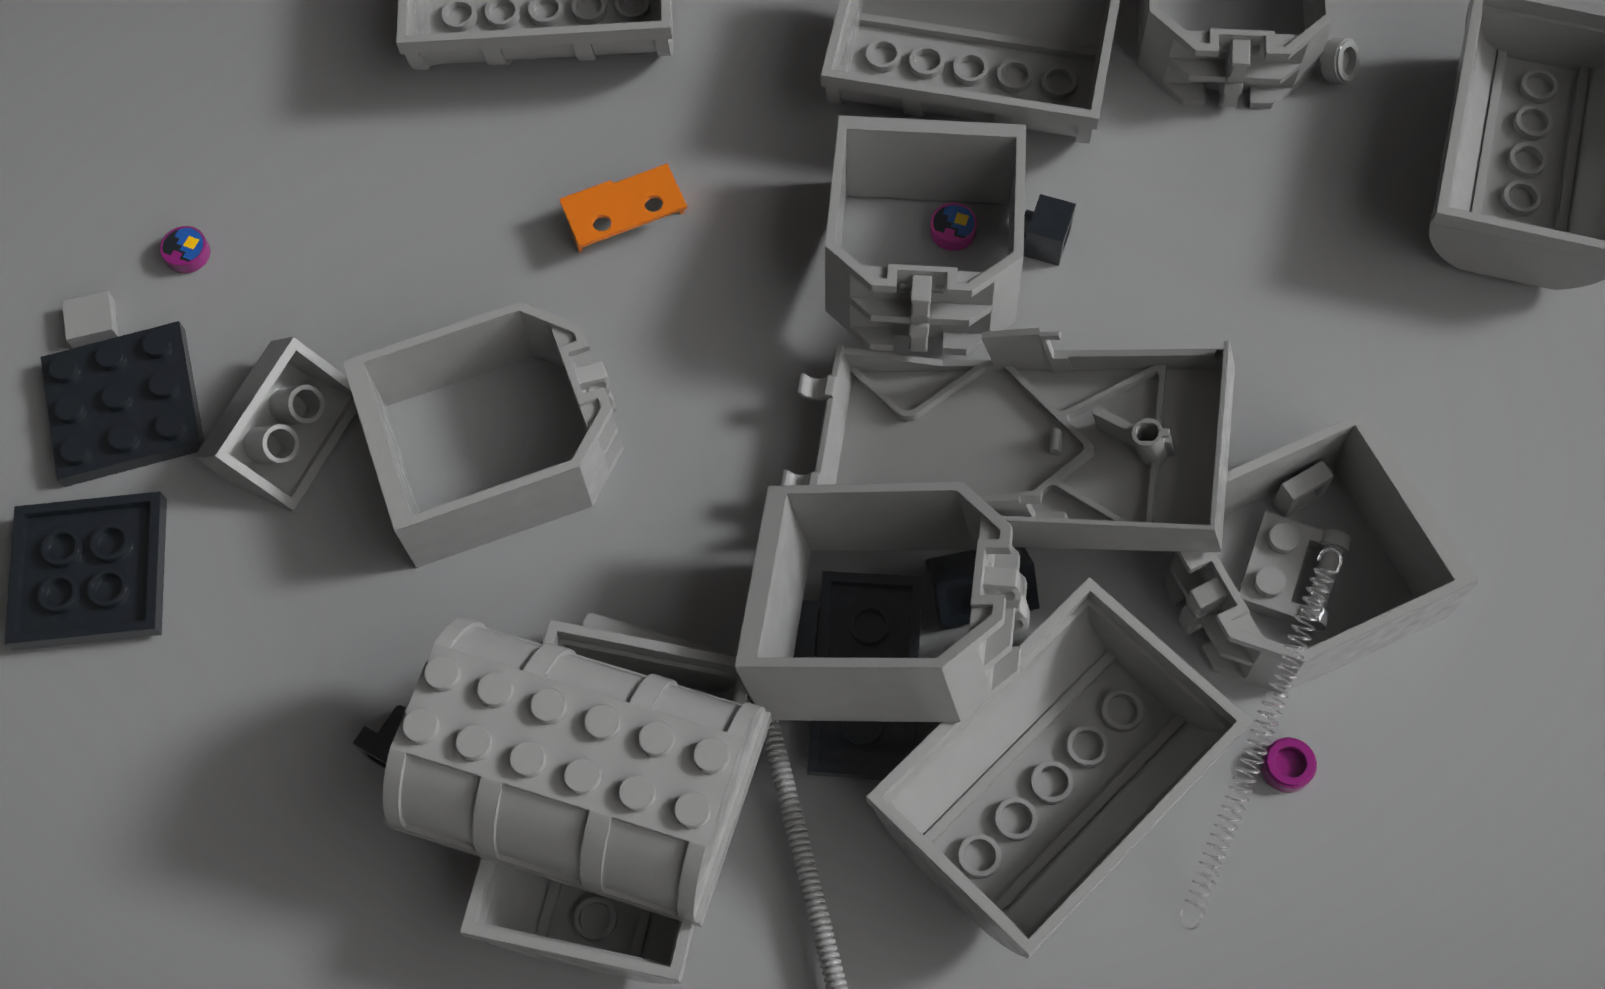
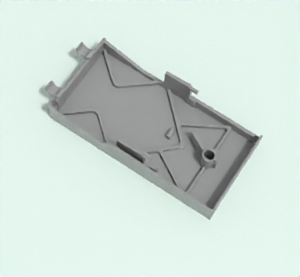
M1040 328L982 332V341L991 358L986 360H940L844 347L843 344H837L832 375L822 379L811 378L805 373L800 375L797 392L800 396L810 400H826L814 472L808 475H797L784 470L781 486L963 481L1012 525L1013 547L1221 552L1235 378V363L1230 341H1224V349L1054 350L1050 340H1061V331H1041Z

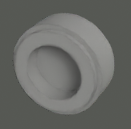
M1332 38L1326 43L1321 56L1323 77L1331 84L1350 83L1359 70V48L1351 38Z

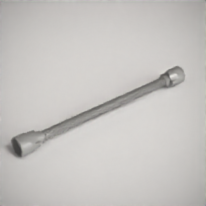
M740 635L728 642L729 652L732 656H737ZM771 720L764 741L765 751L768 752L766 756L769 759V765H771L770 770L773 771L771 775L774 778L773 783L776 784L775 789L778 790L776 795L779 797L778 802L781 803L779 807L782 810V816H784L783 821L787 829L786 834L789 835L788 841L791 842L789 846L792 848V855H794L793 861L796 862L794 865L798 868L796 873L799 875L798 880L801 881L799 885L803 888L801 893L804 895L803 900L807 901L805 907L808 908L806 912L810 915L808 920L811 922L810 927L814 928L811 932L815 935L813 940L817 942L815 947L818 949L817 955H820L818 958L819 962H822L820 967L824 969L822 975L826 976L824 982L828 983L825 987L826 989H848L845 986L847 981L843 979L845 978V974L842 973L843 967L839 966L842 962L838 959L840 954L836 952L838 947L834 945L836 939L833 938L834 932L831 931L833 927L829 925L831 919L827 918L829 912L826 911L827 905L824 904L826 900L822 898L824 893L821 891L822 885L819 884L821 881L817 878L819 873L816 871L817 866L814 865L815 859L812 858L814 854L811 851L812 846L809 845L810 839L807 838L809 835L805 832L807 827L804 825L805 820L802 819L804 815L801 812V806H799V796L796 793L797 788L794 787L795 781L791 774L792 769L789 767L790 762L788 761L789 757L786 755L787 750L783 742L784 738L781 736L782 731L779 730L781 728L780 724H778L779 720Z

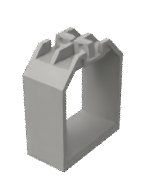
M1137 0V67L1181 105L1204 106L1205 89L1219 91V106L1237 107L1241 92L1248 91L1249 108L1272 109L1315 74L1335 20L1334 0H1303L1304 32L1300 35L1275 34V31L1217 28H1210L1209 31L1185 30L1159 8L1158 0Z
M839 115L825 240V311L869 350L894 351L895 335L909 336L908 351L927 352L928 337L943 338L942 354L966 356L984 344L982 332L1004 330L1016 322L1024 254L1026 125ZM846 196L1009 204L1008 256L984 272L958 271V267L888 264V267L862 266L841 248Z
M519 301L342 361L394 531L416 568L593 507L624 449L612 414L617 411L607 371L602 361L593 363L589 352L590 347L582 325ZM533 356L563 367L587 432L572 460L419 512L386 406Z
M1368 409L1227 471L1224 515L1277 492L1282 483L1323 460L1328 468L1332 467L1415 599L1310 648L1300 650L1262 636L1249 614L1250 610L1215 552L1173 551L1163 587L1174 606L1185 601L1187 603L1178 617L1185 633L1189 635L1204 629L1211 641L1202 645L1200 651L1212 671L1284 694L1449 617L1478 583V578Z
M963 481L768 486L735 662V669L753 703L763 706L767 712H770L772 720L961 723L1019 676L1021 649L1020 646H1012L1013 633L1029 631L1030 610L1026 600L1027 581L1019 572L1020 555L1012 546V525ZM974 549L976 551L969 633L939 657L793 658L811 551Z

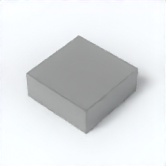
M108 290L62 300L66 341L72 348L119 337L115 301Z
M1323 460L1282 483L1272 505L1281 516H1290L1324 496L1334 478L1333 473Z

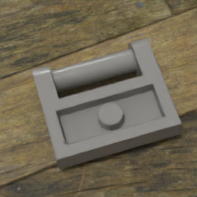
M1265 511L1261 518L1238 592L1251 611L1307 630L1324 631L1330 616L1326 608L1341 557L1348 555L1352 538L1339 530H1322ZM1310 548L1321 552V556L1307 602L1301 605L1291 600L1306 550Z

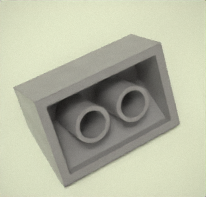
M295 337L270 341L194 458L231 484L289 511H294L357 412L347 376Z

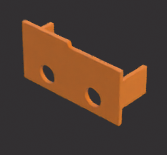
M668 163L615 183L609 180L559 199L578 252H582L583 247L679 212L681 215L685 213V209H688ZM653 198L659 199L663 203L661 209L655 212L645 208L646 202ZM598 218H608L611 221V225L607 230L599 231L593 227L594 222Z

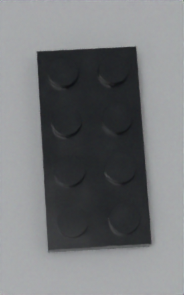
M822 571L816 658H919L923 577ZM811 721L807 773L814 776L883 780L913 751L915 722Z

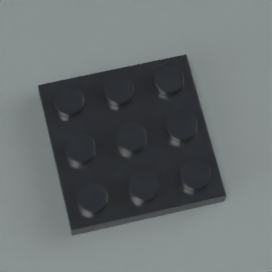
M179 321L40 357L57 480L64 487L197 453L203 444L204 435L186 332Z
M161 491L14 506L4 644L14 651L162 635L167 498Z

